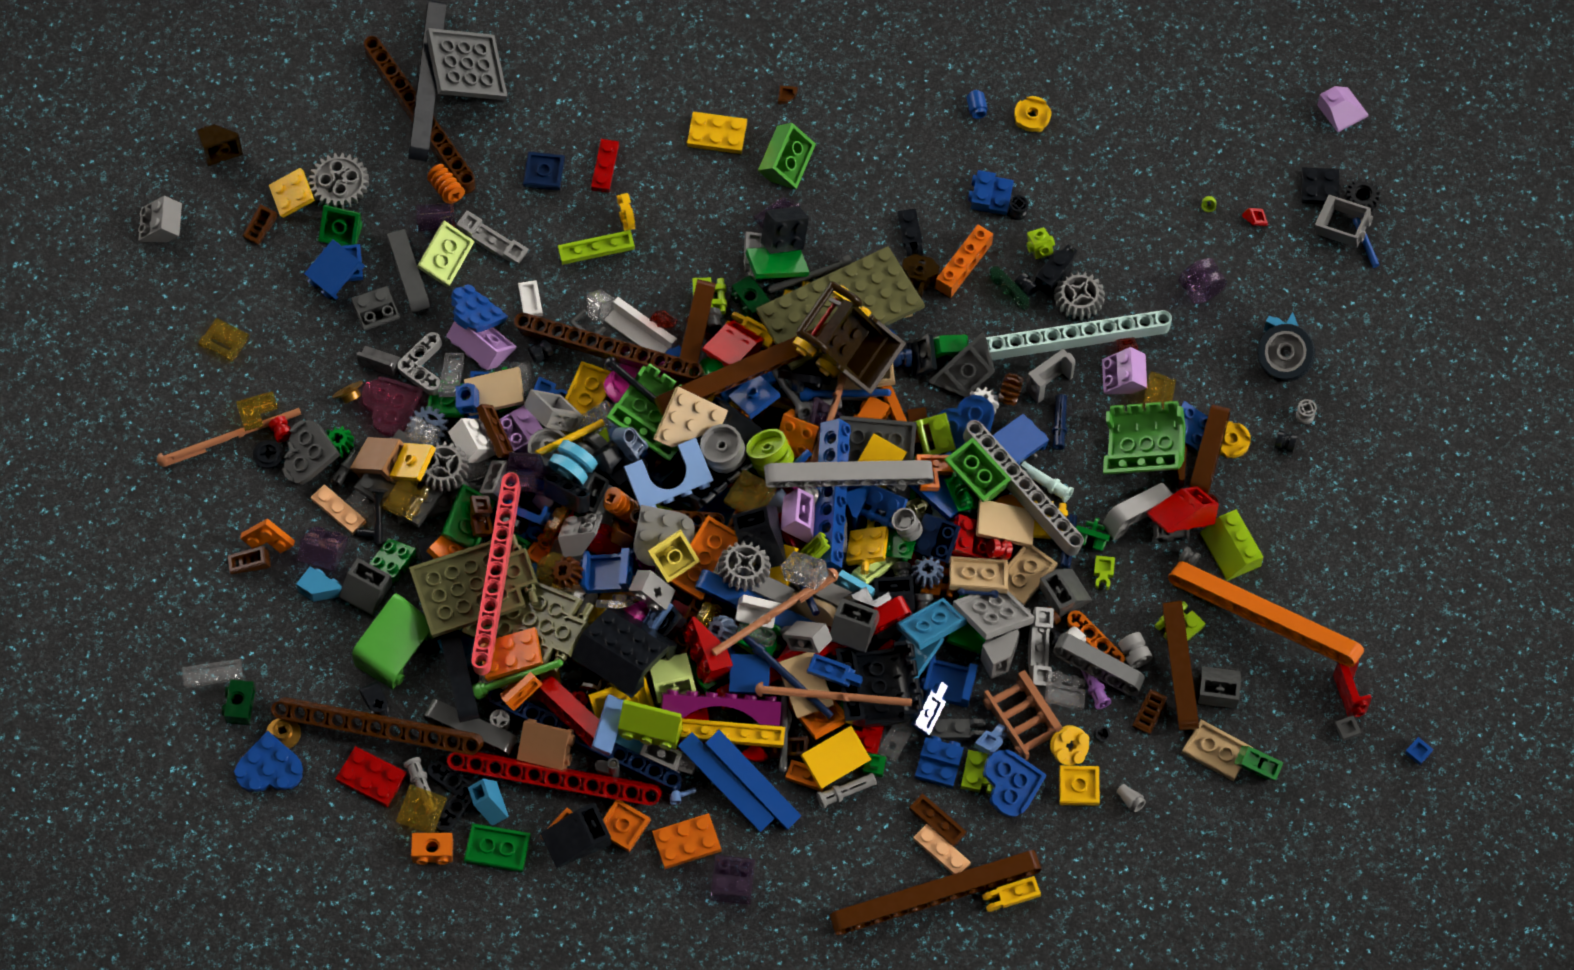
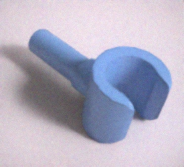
M696 788L681 792L678 790L673 791L670 796L671 805L680 804L682 802L681 797L695 793Z

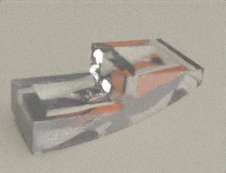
M613 594L612 600H596V607L624 608L639 602V600L630 595Z

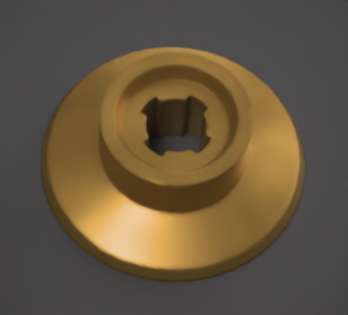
M358 381L344 387L332 397L334 399L341 397L344 404L361 396L358 388L362 385L363 381Z
M277 718L266 729V732L269 731L289 749L298 743L301 736L300 726L294 721ZM283 729H285V730L287 731L286 733H283V734H280V733H279V731H281V730H283Z

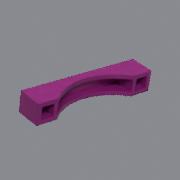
M667 689L666 693H661L660 709L680 713L682 718L698 709L710 706H724L748 714L759 724L780 726L781 701L777 700L776 696H765V699H757V695L746 694L745 698L737 697V694L734 693L718 696L716 692H706V695H698V691H686V694L678 693V690Z

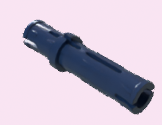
M1058 394L1055 396L1054 427L1052 428V433L1054 434L1053 448L1055 450L1065 449V435L1067 434V396Z

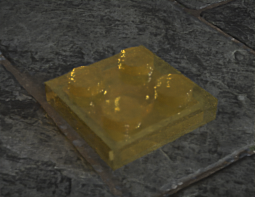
M744 469L723 501L737 511L744 512L767 506L776 493L777 488L767 487L765 480Z
M410 784L396 822L425 833H434L447 797Z

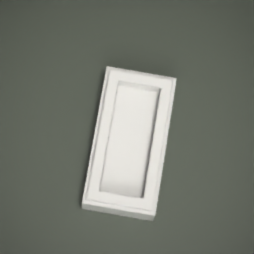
M537 280L518 283L523 313L538 317L543 316Z

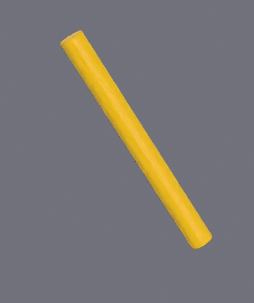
M603 419L535 450L536 456L539 458L557 449L563 440L572 442L605 426Z

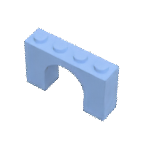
M696 438L677 445L686 473L683 482L676 488L662 489L653 484L642 459L623 467L639 507L641 505L656 507V504L661 502L666 505L675 501V496L681 494L683 498L693 494L692 490L699 487L700 490L710 487V482L713 481V478Z

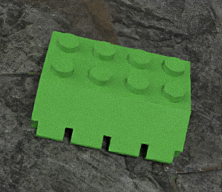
M649 364L647 368L643 366L635 377L638 382L656 397L675 389L674 385L677 382L665 373L659 378L658 375L661 370L652 364ZM630 385L606 419L618 427L634 428L640 437L647 442L650 449L669 462L678 452L677 446L668 447L653 440L663 417L657 406Z
M1161 402L1146 403V410L1143 409V403L1127 404V411H1125L1124 405L1110 406V411H1106V423L1109 427L1108 455L1104 456L1103 474L1180 469L1184 462L1186 426L1183 407L1179 406V402H1164V409H1162Z

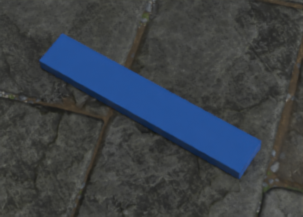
M720 730L704 743L786 830L801 817L799 812Z
M693 732L678 745L683 753L759 832L775 819Z

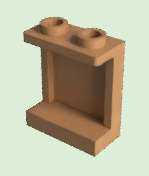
M367 437L350 468L360 479L365 473L381 474L387 481H393L394 479L389 475L404 443L400 439Z
M530 718L523 722L517 760L558 770L567 768L572 760L570 750L575 743L574 729L566 730L544 725Z

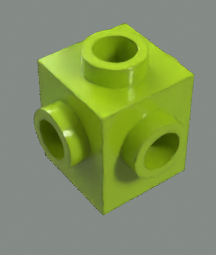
M1044 227L1027 232V249L1036 259L1053 254L1055 241L1052 235L1049 236Z

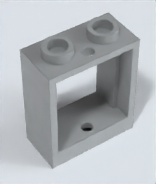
M1328 195L1315 223V234L1358 247L1360 241L1363 242L1365 238L1366 227H1370L1372 223L1371 208ZM1334 210L1362 218L1355 235L1327 226Z
M531 389L524 403V407L546 428L575 432L583 418V415L560 394Z

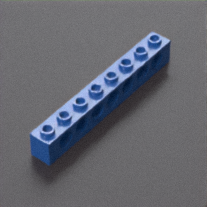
M840 418L820 423L818 462H848L851 434L848 423ZM848 486L817 487L818 499L815 504L814 537L819 532L826 535L825 538L828 540L827 544L831 547L812 565L822 572H825L828 568H842L844 558L843 544L845 540L844 527L846 522L845 509L847 504L846 492Z

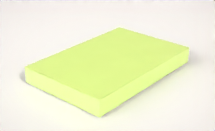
M443 221L418 263L417 268L444 286L449 287L475 241L446 221Z

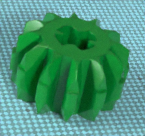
M334 426L333 431L327 429V436L340 453V458H343L344 453L349 455V449L354 448V436L351 435V431L349 429L345 430L343 426L340 429Z

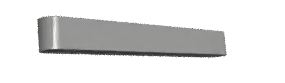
M977 420L969 421L963 433L964 441L967 442L973 437L1011 478L1007 489L1064 553L1069 556L1077 555L1084 542V538L983 424Z
M929 460L770 463L764 466L765 483L770 488L924 485L934 481L932 462Z

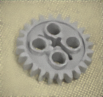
M334 153V158L327 155L326 161L321 158V165L315 163V169H311L312 175L309 176V187L315 200L320 199L321 205L326 202L327 206L334 205L337 208L338 205H341V208L344 209L345 204L351 207L352 201L358 204L357 198L363 199V193H367V187H369L367 168H364L363 162L358 163L357 157L352 160L351 154L347 158L344 157V153L340 157H337V154Z

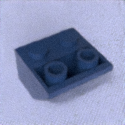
M924 514L921 523L923 531L921 536L916 539L913 551L929 557L933 556L937 560L949 563L961 526L932 514Z

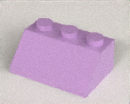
M454 321L446 335L453 345L460 347L468 357L473 358L481 368L486 370L498 367L517 348L516 345L494 327L482 332H476V329L470 327L464 329Z

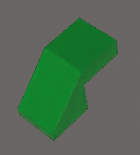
M940 335L935 337L936 359L944 355L952 358L957 356L969 345L968 336Z

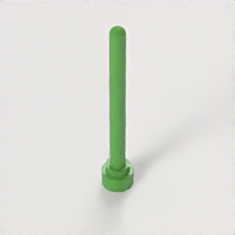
M558 659L488 684L481 682L473 684L474 695L477 699L484 698L486 694H489V691L521 681L530 671L536 676L561 667L563 661Z

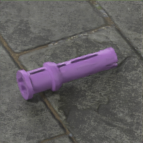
M1082 671L1089 687L1088 693L1092 695L1095 702V709H1103L1109 706L1111 699L1107 697L1104 691V684L1099 682L1097 678Z

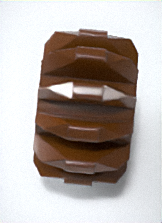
M1014 373L1005 375L998 397L999 402L1012 406L1017 404L1024 382L1023 377Z
M561 556L560 561L554 560L555 567H550L554 571L550 574V577L553 578L552 582L561 589H572L573 584L579 585L577 580L578 578H583L580 573L584 571L580 567L581 563L571 556L567 558Z

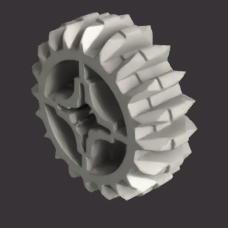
M1078 271L1076 275L1070 272L1068 277L1063 276L1062 281L1057 283L1058 287L1055 288L1054 299L1056 306L1060 307V312L1066 311V317L1073 315V320L1076 316L1082 320L1086 316L1089 319L1091 314L1095 316L1097 310H1101L1105 300V292L1103 291V284H1099V279L1093 280V274L1088 277L1086 271L1083 275H1080ZM1087 289L1093 293L1094 298L1087 292ZM1065 294H1067L1068 297L1072 299V302H1070L1066 298Z
M445 441L443 445L439 446V443L436 442V449L430 460V463L435 460V464L430 469L427 467L421 482H425L426 487L431 486L433 491L439 488L441 493L443 488H447V491H450L452 486L457 489V483L463 484V478L468 476V458H466L464 451L461 452L459 446L454 448L453 443L447 446ZM458 464L457 470L451 474V470Z
M744 541L741 545L735 542L734 547L729 545L727 550H723L722 555L719 557V576L723 577V583L729 582V588L735 586L736 591L739 588H743L744 592L747 591V588H750L753 592L755 586L760 588L770 575L769 569L771 564L769 556H765V550L759 551V545L753 547L752 542L749 545H745ZM732 560L734 561L733 569L729 567V563ZM756 564H758L760 570L757 573L754 571V566Z

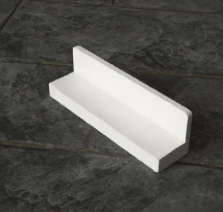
M617 297L614 300V309L605 318L606 323L641 347L665 353L669 348L677 347V338L621 298Z

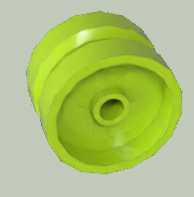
M778 429L761 431L754 435L746 445V453L759 476L765 477L764 466L767 464L794 462V453L788 444V440L784 433Z

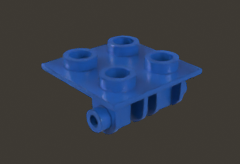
M1183 401L1181 407H1183L1186 426L1185 443L1199 452L1208 416L1186 401Z

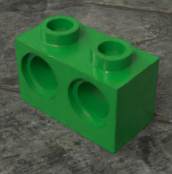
M1241 746L1234 764L1262 778L1276 781L1284 762L1250 746Z

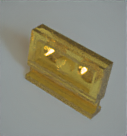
M1151 371L1147 378L1143 408H1146V403L1161 402L1162 409H1164V402L1173 401L1176 379L1172 380L1167 376Z

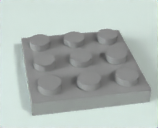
M1009 591L1007 594L999 593L997 598L985 595H969L953 601V607L967 619V622L985 640L1034 623L1035 617Z

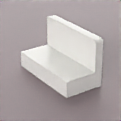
M743 595L738 601L735 620L751 624L781 603ZM775 617L771 619V622L761 627L772 629Z

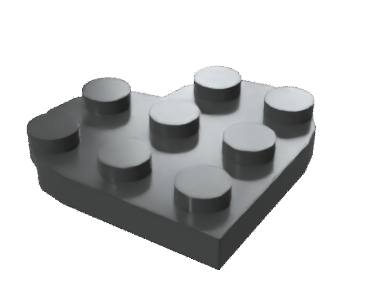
M301 420L290 429L291 435L287 443L290 450L284 457L286 460L282 470L285 477L290 481L304 485L338 458L340 453L318 423L311 420Z

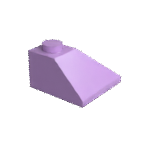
M1334 86L1319 96L1317 106L1337 132L1368 117V113L1348 87Z

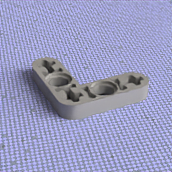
M436 332L425 335L397 364L402 376L429 395H437L442 390L440 379L422 366L442 346L440 335ZM417 352H425L422 357H415ZM417 374H425L422 379H415Z

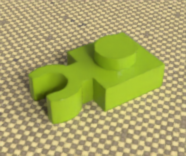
M1096 555L1094 576H1098L1095 583L1096 589L1099 588V583L1103 582L1106 584V590H1109V578H1113L1115 557Z

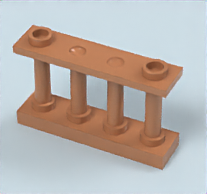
M1025 670L1018 673L1015 685L992 697L988 690L984 692L983 703L986 709L991 710L998 722L1006 726L1004 731L1015 746V753L1026 761L1029 759V750L1051 739L1056 732L1063 729ZM1019 691L1025 692L1027 700L1002 712L997 703ZM1030 706L1036 709L1038 712L1037 716L1015 728L1007 720ZM1039 723L1046 724L1048 727L1047 732L1025 744L1018 737L1019 734Z

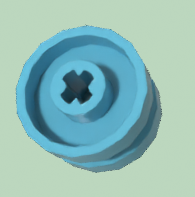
M563 440L557 449L559 454H553L548 461V465L554 472L583 486L588 479L586 472L592 473L598 463L590 453L569 440Z

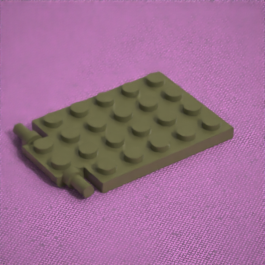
M513 534L500 616L526 608L521 590H524L525 594L529 596L532 606L539 604L535 593L537 591L535 586L539 584L528 552L518 544L515 534ZM491 541L409 567L432 638L478 623ZM498 553L495 557H502L504 554ZM495 571L492 575H499L501 572ZM491 589V590L489 591V593H495V592H497L498 590H497V589ZM488 607L486 611H493L495 608Z
M538 582L539 584L535 586L537 589L535 593L539 604L532 606L529 596L525 594L524 590H521L526 608L500 616L496 638L535 627L538 633L543 664L549 662L554 652H556L555 660L560 659L565 662L567 657L572 656L581 634L589 627L588 616L594 605L587 602L582 613L575 617L583 603L580 598ZM477 624L465 627L461 632L463 635L475 639ZM485 625L483 629H490L492 626ZM559 668L553 669L551 671L556 673Z

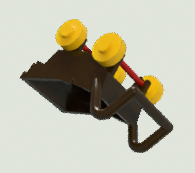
M832 281L797 329L796 334L799 337H796L792 344L797 348L796 351L803 356L813 357L818 350L827 359L824 360L819 357L815 362V365L819 368L818 371L824 376L828 377L829 375L835 378L840 370L856 386L872 394L906 343L871 315L872 312L864 306L860 308L862 300L844 286ZM827 300L832 304L812 333H807V328ZM835 307H837L838 309L833 314L827 325L824 327L818 338H815L816 334L818 333L822 325L825 323L831 312L834 310Z

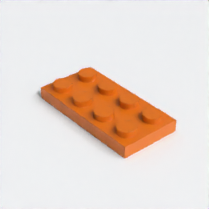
M708 515L690 544L701 562L669 583L702 601L706 594L695 589L702 569L713 572L719 557L722 555V551L727 550L729 545L734 547V543L738 542L735 531Z

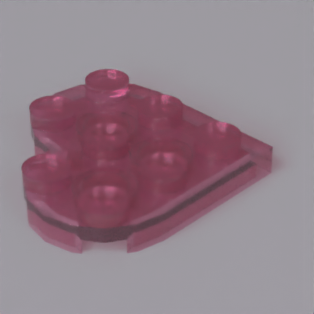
M378 377V379L372 380L370 383L368 381L363 387L361 395L364 407L373 412L374 428L388 436H394L398 429L404 432L408 428L407 424L411 423L409 417L414 416V411L422 397L423 389L386 377Z

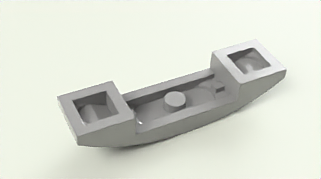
M466 211L456 224L461 231L476 243L512 263L519 264L529 251L527 247L514 239L510 241L484 225L482 219L469 211Z
M1034 607L1032 615L1035 618L1034 623L1030 624L1028 639L1029 676L1035 685L1050 687L1052 667L1048 666L1050 629L1053 628L1054 609Z

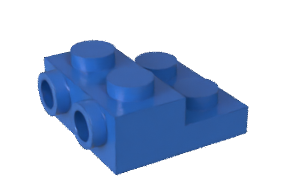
M978 170L977 175H973L971 186H974V191L970 190L968 201L971 202V209L1007 215L1014 180L996 177V173Z
M937 736L926 737L915 773V779L953 789L964 747H960L961 744L956 741L945 743Z

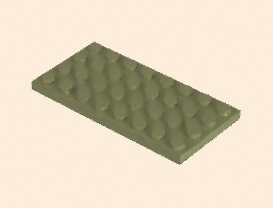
M887 246L757 307L756 313L777 345L797 336V329L832 281L844 286L862 300L860 308L864 306L872 312L871 315L885 326L923 309L925 304L891 249ZM828 300L825 302L806 332L817 326L832 304ZM837 307L834 308V310L831 312L825 323L829 322L833 314L838 309ZM817 351L813 357L807 355L789 363L788 366L793 371L822 357V355Z

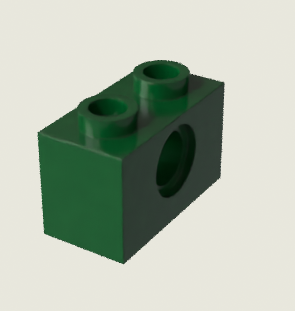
M751 275L732 285L731 298L736 304L739 303L745 317L748 316L757 320L759 316L756 313V308L770 302L768 297ZM753 298L754 300L748 301L746 299Z
M230 679L229 686L225 688V698H227V701L222 706V716H224L226 723L250 725L256 691L254 682ZM236 700H242L241 704H233Z

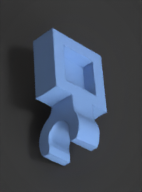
M998 724L992 732L986 730L975 742V748L988 755L994 753L1007 737V733L1003 732L1006 726Z

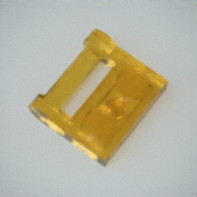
M216 318L206 334L199 340V346L207 347L232 362L249 339V334ZM213 338L232 349L227 350L221 347L220 345L212 342L211 339Z

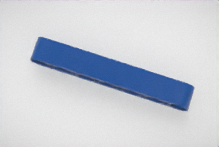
M702 569L695 585V589L735 609H737L739 598L743 595L769 600L748 589L744 592L743 588H739L738 591H736L735 586L729 588V582L723 583V577L706 569ZM787 609L775 617L774 624L782 629L784 626H792L796 621H814Z

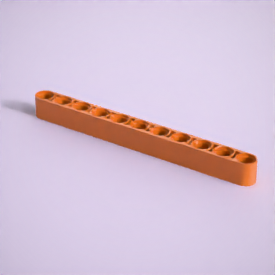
M1178 562L1168 575V580L1174 586L1347 667H1353L1364 653V648L1358 642L1186 562Z

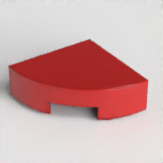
M751 745L742 752L749 761L763 762L768 759V755L760 746Z

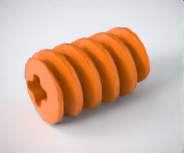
M438 164L428 172L427 180L445 203H455L464 196V188L461 187V184L444 164Z
M617 487L608 488L605 492L604 508L623 522L629 523L632 510L640 508L637 501Z

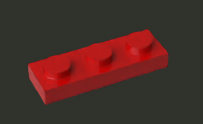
M601 139L591 190L610 193L619 141Z

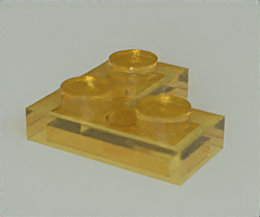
M273 391L236 401L245 431L262 427L263 422L260 414L278 409Z

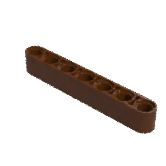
M1182 600L1164 602L1162 607L1179 731L1199 729Z

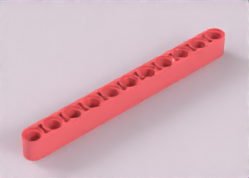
M515 473L505 474L501 481L471 659L473 669L478 675L488 674L492 665L521 491L519 477ZM509 483H516L514 486H507ZM507 500H512V501H513V502L510 503V504H505V503H504V502L507 501ZM503 518H509L506 522L501 521ZM502 535L507 536L505 539H498ZM498 553L504 554L502 557H495ZM495 571L501 572L499 575H492ZM491 589H497V590H498V591L495 592V593H489V591H490ZM488 607L495 608L493 611H486ZM485 625L492 626L490 629H483ZM483 643L489 644L485 648L480 647V645ZM480 661L486 662L483 666L477 665Z

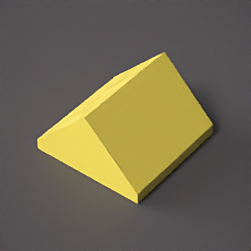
M681 529L648 550L653 563L667 583L701 562Z

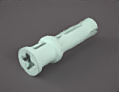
M1023 461L1020 465L1031 479L1046 487L1051 495L1055 494L1062 498L1064 503L1072 496L1074 488L1062 484L1060 479H1052L1026 461Z

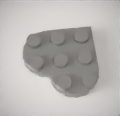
M641 505L633 542V551L636 558L645 565L655 566L648 550L680 529L689 544H691L695 536L693 520L680 512Z

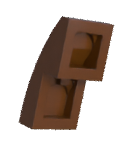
M489 496L470 497V520L473 537H491L493 534L490 519L493 512Z

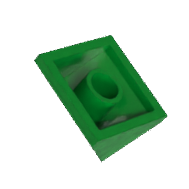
M324 205L318 241L330 243L334 239L341 246L357 244L363 226L361 214Z

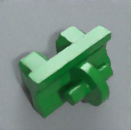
M1096 517L1094 522L1087 520L1085 526L1092 527V530L1076 526V529L1084 538V546L1088 536L1095 538L1093 549L1103 551L1106 542L1109 543L1110 535L1096 531L1097 529L1101 531L1105 529L1104 525L1099 524L1100 518Z

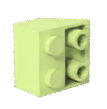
M687 653L674 655L670 660L666 659V657L661 658L650 669L658 703H661V693H666L667 689L678 690V693L686 694V691H696Z

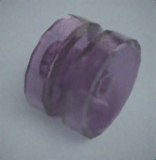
M1206 258L1195 262L1179 276L1178 281L1183 289L1187 290V295L1193 304L1203 303L1212 299L1227 285L1226 278L1218 271L1219 267L1213 258Z

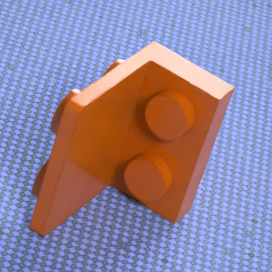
M790 409L783 414L779 430L786 436L794 457L798 458L806 449L811 453L813 452L819 426L796 418L795 410Z

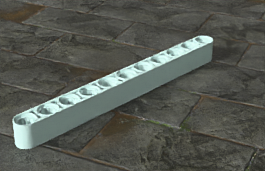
M1161 310L986 337L992 360L1165 334L1170 329L1172 316L1168 311ZM1067 335H1073L1074 337L1069 338ZM1048 338H1055L1056 340L1051 341ZM1016 343L1019 346H1012L1011 344ZM998 346L1000 349H994L993 347Z

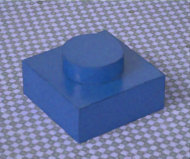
M1418 737L1408 747L1405 754L1418 765H1421L1434 749Z

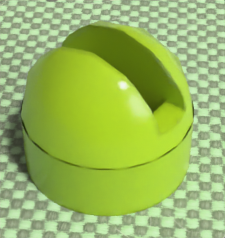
M1206 196L1203 198L1201 207L1205 212H1212L1216 209L1214 197Z

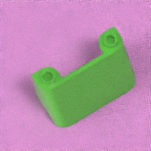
M395 593L355 645L352 652L355 667L391 689H394L396 685H400L405 677L403 675V668L424 640L434 639L432 638L425 615L405 598Z

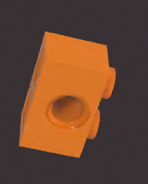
M412 833V861L419 865H426L428 862L445 865L448 862H453L452 833ZM430 847L437 848L435 852L427 851Z

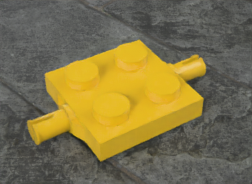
M867 520V528L850 531L846 562L848 566L861 565L860 573L862 575L869 573L870 564L885 561L889 529L886 526L874 527L875 521Z

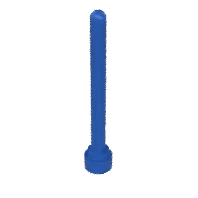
M804 387V391L800 392V401L808 402L813 400V398H834L832 395L835 390H812L809 387ZM863 389L843 390L841 397L890 396L891 390L875 389L872 394L867 393Z

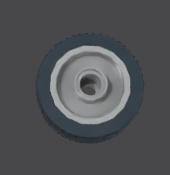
M1293 324L1276 325L1270 328L1259 342V363L1270 377L1279 381H1294L1306 375L1313 366L1315 346L1309 334L1301 327ZM1285 350L1290 351V355L1288 357H1285L1283 355V352Z

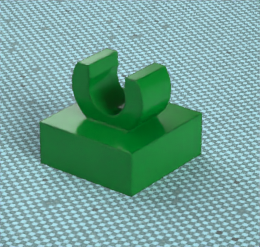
M868 753L871 760L865 763L863 774L869 775L873 773L874 776L883 777L886 756Z

